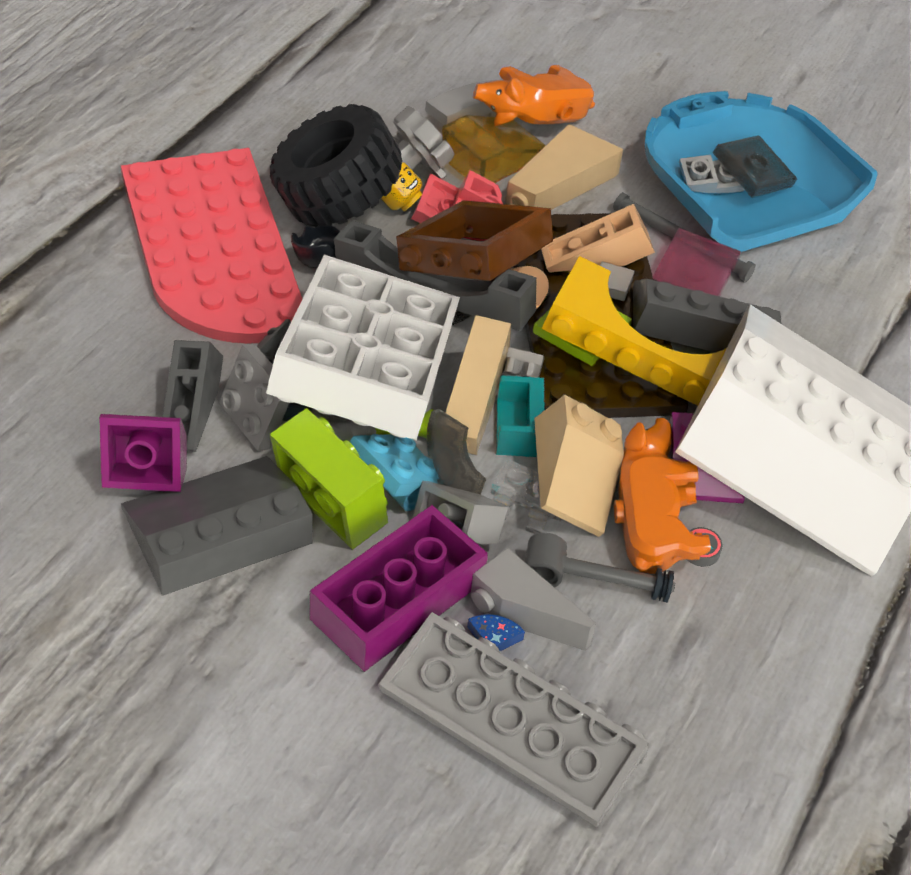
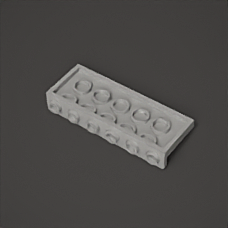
M431 612L379 683L380 691L596 827L601 823L638 763L642 764L647 757L649 743L644 740L643 734L636 728L628 724L620 726L607 718L606 712L596 704L580 702L572 697L570 691L561 683L555 680L547 682L537 676L534 669L523 660L515 658L512 661L502 655L498 647L488 639L483 637L476 639L466 633L464 627L453 618L446 616L443 619Z

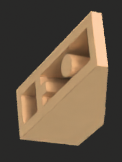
M634 204L555 238L553 242L541 249L546 268L549 272L571 271L579 256L599 266L603 261L621 267L655 253L648 231Z

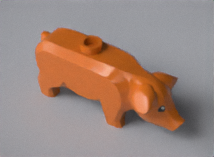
M559 65L550 66L548 73L534 76L511 66L503 67L499 73L503 80L477 83L473 92V99L483 102L496 113L495 127L509 123L516 117L531 124L576 122L584 118L588 110L595 106L593 101L594 91L591 85Z
M657 418L655 424L648 429H645L643 423L638 422L627 435L624 443V456L619 479V500L614 501L615 523H622L627 557L639 572L655 574L657 568L662 569L663 572L680 560H699L700 556L707 554L711 550L709 535H702V532L693 534L678 518L680 507L697 503L695 482H698V467L690 461L685 462L668 457L672 436L671 424L665 418Z

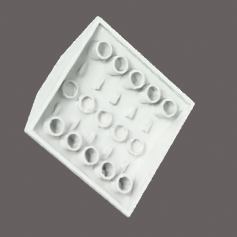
M749 305L675 452L873 577L911 512V406L754 306Z

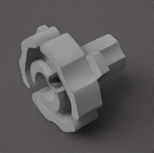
M407 106L393 121L398 130L393 138L398 143L402 153V162L406 163L412 170L421 163L429 168L435 176L443 180L446 174L442 168L453 159L455 153L449 143L442 140V134L429 120L424 118L414 108Z

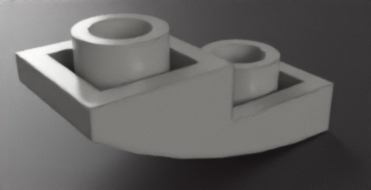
M711 155L681 158L679 160L684 183L692 191L702 193H733L745 190L747 184L739 158L713 161Z

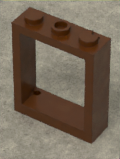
M463 200L396 236L400 270L490 281L553 242L551 208ZM464 237H470V238H480V239H487V240L484 241V242H480V241H470V240H461V239L464 238Z

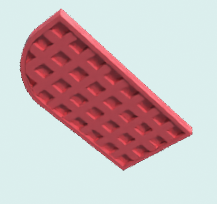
M250 148L121 165L122 178L154 297L166 314L183 327L205 337L245 344L260 343L268 335L267 332L270 328L280 326L286 319H290L292 322L302 301V296Z

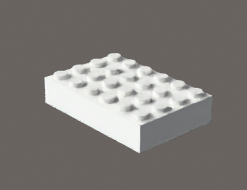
M324 255L276 352L266 394L276 396L281 401L287 403L295 402L314 408L322 414H333L352 420L361 426H372L385 430L396 437H407L417 440L460 297Z

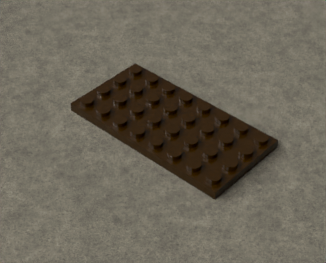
M611 213L551 215L553 239ZM541 249L513 266L514 268L522 266L536 267L545 273L549 282L546 298L525 324L530 352L544 355L539 378H544V410L563 395H567L579 403L586 404L589 408L607 418L671 416L672 412L687 413V400L602 358H599L590 366L533 333L534 324L551 308L571 271L549 272L546 268ZM647 256L628 265L621 266L635 270L633 280L625 301L611 298L617 311L632 318L630 325L632 328L633 284L635 281L642 279L654 280ZM643 335L656 344L673 350L671 341Z

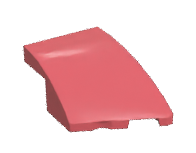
M471 170L459 188L430 173L423 186L422 196L418 199L411 219L422 223L463 200L503 204L501 200L502 194L499 185ZM464 237V238H466V239L477 240V241H485V240H487V239H480V238Z

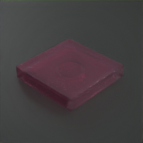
M679 228L657 267L653 279L720 296L740 258L741 251Z

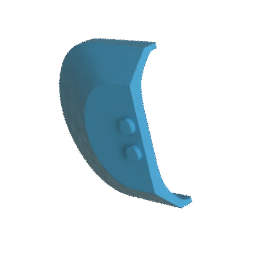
M728 91L700 93L680 98L664 106L661 110V116L657 119L652 117L646 130L645 154L652 170L706 232L732 254L841 223L874 189L878 175L877 171L814 116L792 104L787 107V110L771 105L772 97L747 93L746 100L728 98ZM711 155L713 161L739 158L747 184L745 190L733 193H702L692 191L684 183L679 160L681 158Z

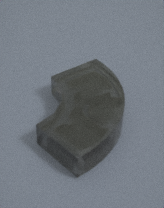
M439 408L432 411L427 427L428 457L432 456L433 464L439 477L437 479L438 484L481 495L486 478L476 470L469 457L466 442L469 428Z

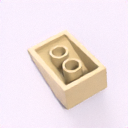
M563 395L534 418L541 509L600 537L605 532L624 456L621 425L615 420L592 410L586 404L579 403L567 395Z

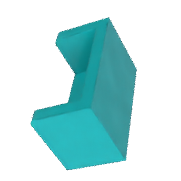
M500 376L497 395L496 455L537 457L534 418L544 411V378Z

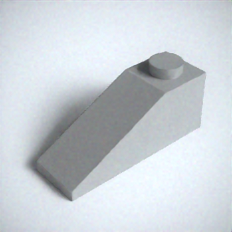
M509 548L473 573L470 598H472L476 607L482 612L505 617L518 624L524 631L584 651L591 647L596 622Z

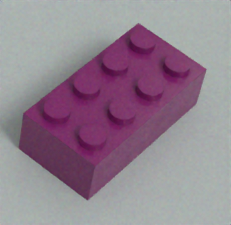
M431 505L310 590V620L365 672L416 634L431 612L440 616L468 595L472 588L473 573L487 564L488 553Z

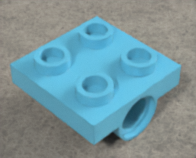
M392 434L353 436L350 441L356 448L359 457L367 465L373 464L380 470L385 479L384 489L405 511L415 509L422 481H430L445 486L450 482L440 471L439 465L434 460L426 457L416 447V442L413 439L407 437L400 438Z

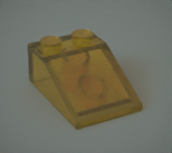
M466 115L442 126V140L447 141L455 153L453 159L448 164L464 177L471 170L494 183L520 171L546 145L515 120L495 127V117Z

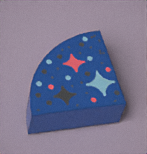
M487 614L468 619L467 628L476 639L480 637L488 639L500 651L524 640L525 631L518 624L505 617Z

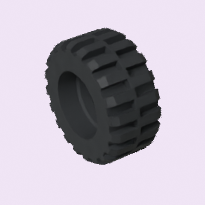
M348 104L346 107L341 105L332 107V110L327 112L324 110L316 114L317 116L311 120L307 119L302 122L298 129H293L287 135L288 138L285 141H281L278 145L277 153H274L271 158V183L299 222L313 227L346 223L352 217L358 218L363 215L364 211L368 208H374L379 204L380 198L389 194L392 184H396L402 167V153L380 114L364 105Z

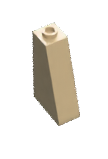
M568 124L508 181L505 204L551 208L552 210L616 177L619 174L623 149Z
M475 315L440 429V444L452 453L477 455L498 394L499 379L502 376L508 348L510 347L511 323Z

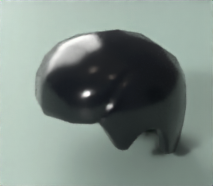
M305 226L300 237L296 233H292L291 243L297 259L304 265L317 269L324 255L336 258L334 238L341 231L335 226H318L315 228Z

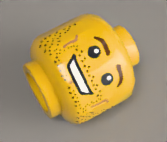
M402 162L396 184H392L389 194L383 196L381 200L391 210H399L401 208L403 211H406L422 196L420 191L422 181L406 163Z

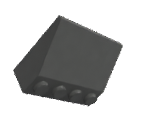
M268 456L185 482L182 485L181 492L157 491L121 503L125 517L162 596L313 543V514L297 485Z

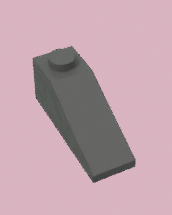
M174 340L162 417L182 419L187 435V451L196 452L219 390L223 355L209 341Z

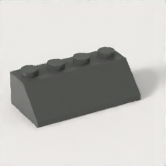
M651 279L637 280L633 284V329L642 335L712 352H719L728 347L746 309L752 304L708 294L700 290L675 286L667 282ZM752 305L782 324L780 311L769 307Z

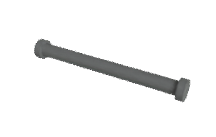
M624 192L620 193L613 205L614 210L618 211L634 204L644 223L739 274V279L747 282L754 273L756 264L748 261L745 263L631 201L630 196Z

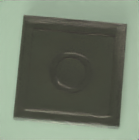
M759 135L718 144L712 152L751 198L791 188L798 180Z

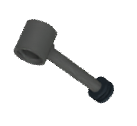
M537 533L528 540L524 562L553 587H557L562 582L563 573L652 591V600H656L659 597L660 601L662 597L663 602L668 603L671 593L674 592V571L669 570L668 574H666V570L662 573V569L657 568L655 575L568 558L566 542L561 537L552 533Z

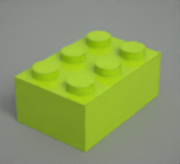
M306 408L270 433L277 467L297 485L308 507L352 550L388 523L386 509L388 501L384 494L383 484L385 479L375 465H367L359 457L356 448L348 440H340L325 418H317Z

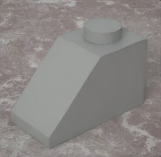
M422 481L413 518L433 505L477 544H498L508 509L507 506L480 494L430 481Z

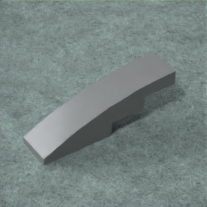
M495 80L471 83L449 90L427 100L425 111L446 127L460 119L467 124L482 117L491 122L495 120L496 113L483 102L473 99V92L477 83Z

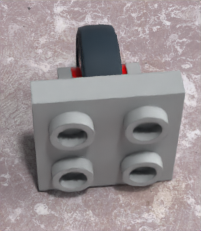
M243 344L220 398L219 405L257 450L270 449L272 444L270 433L279 428L282 420L289 421L307 408L312 411L313 408L295 402L287 403L281 401L276 396L266 394L273 364L255 344Z

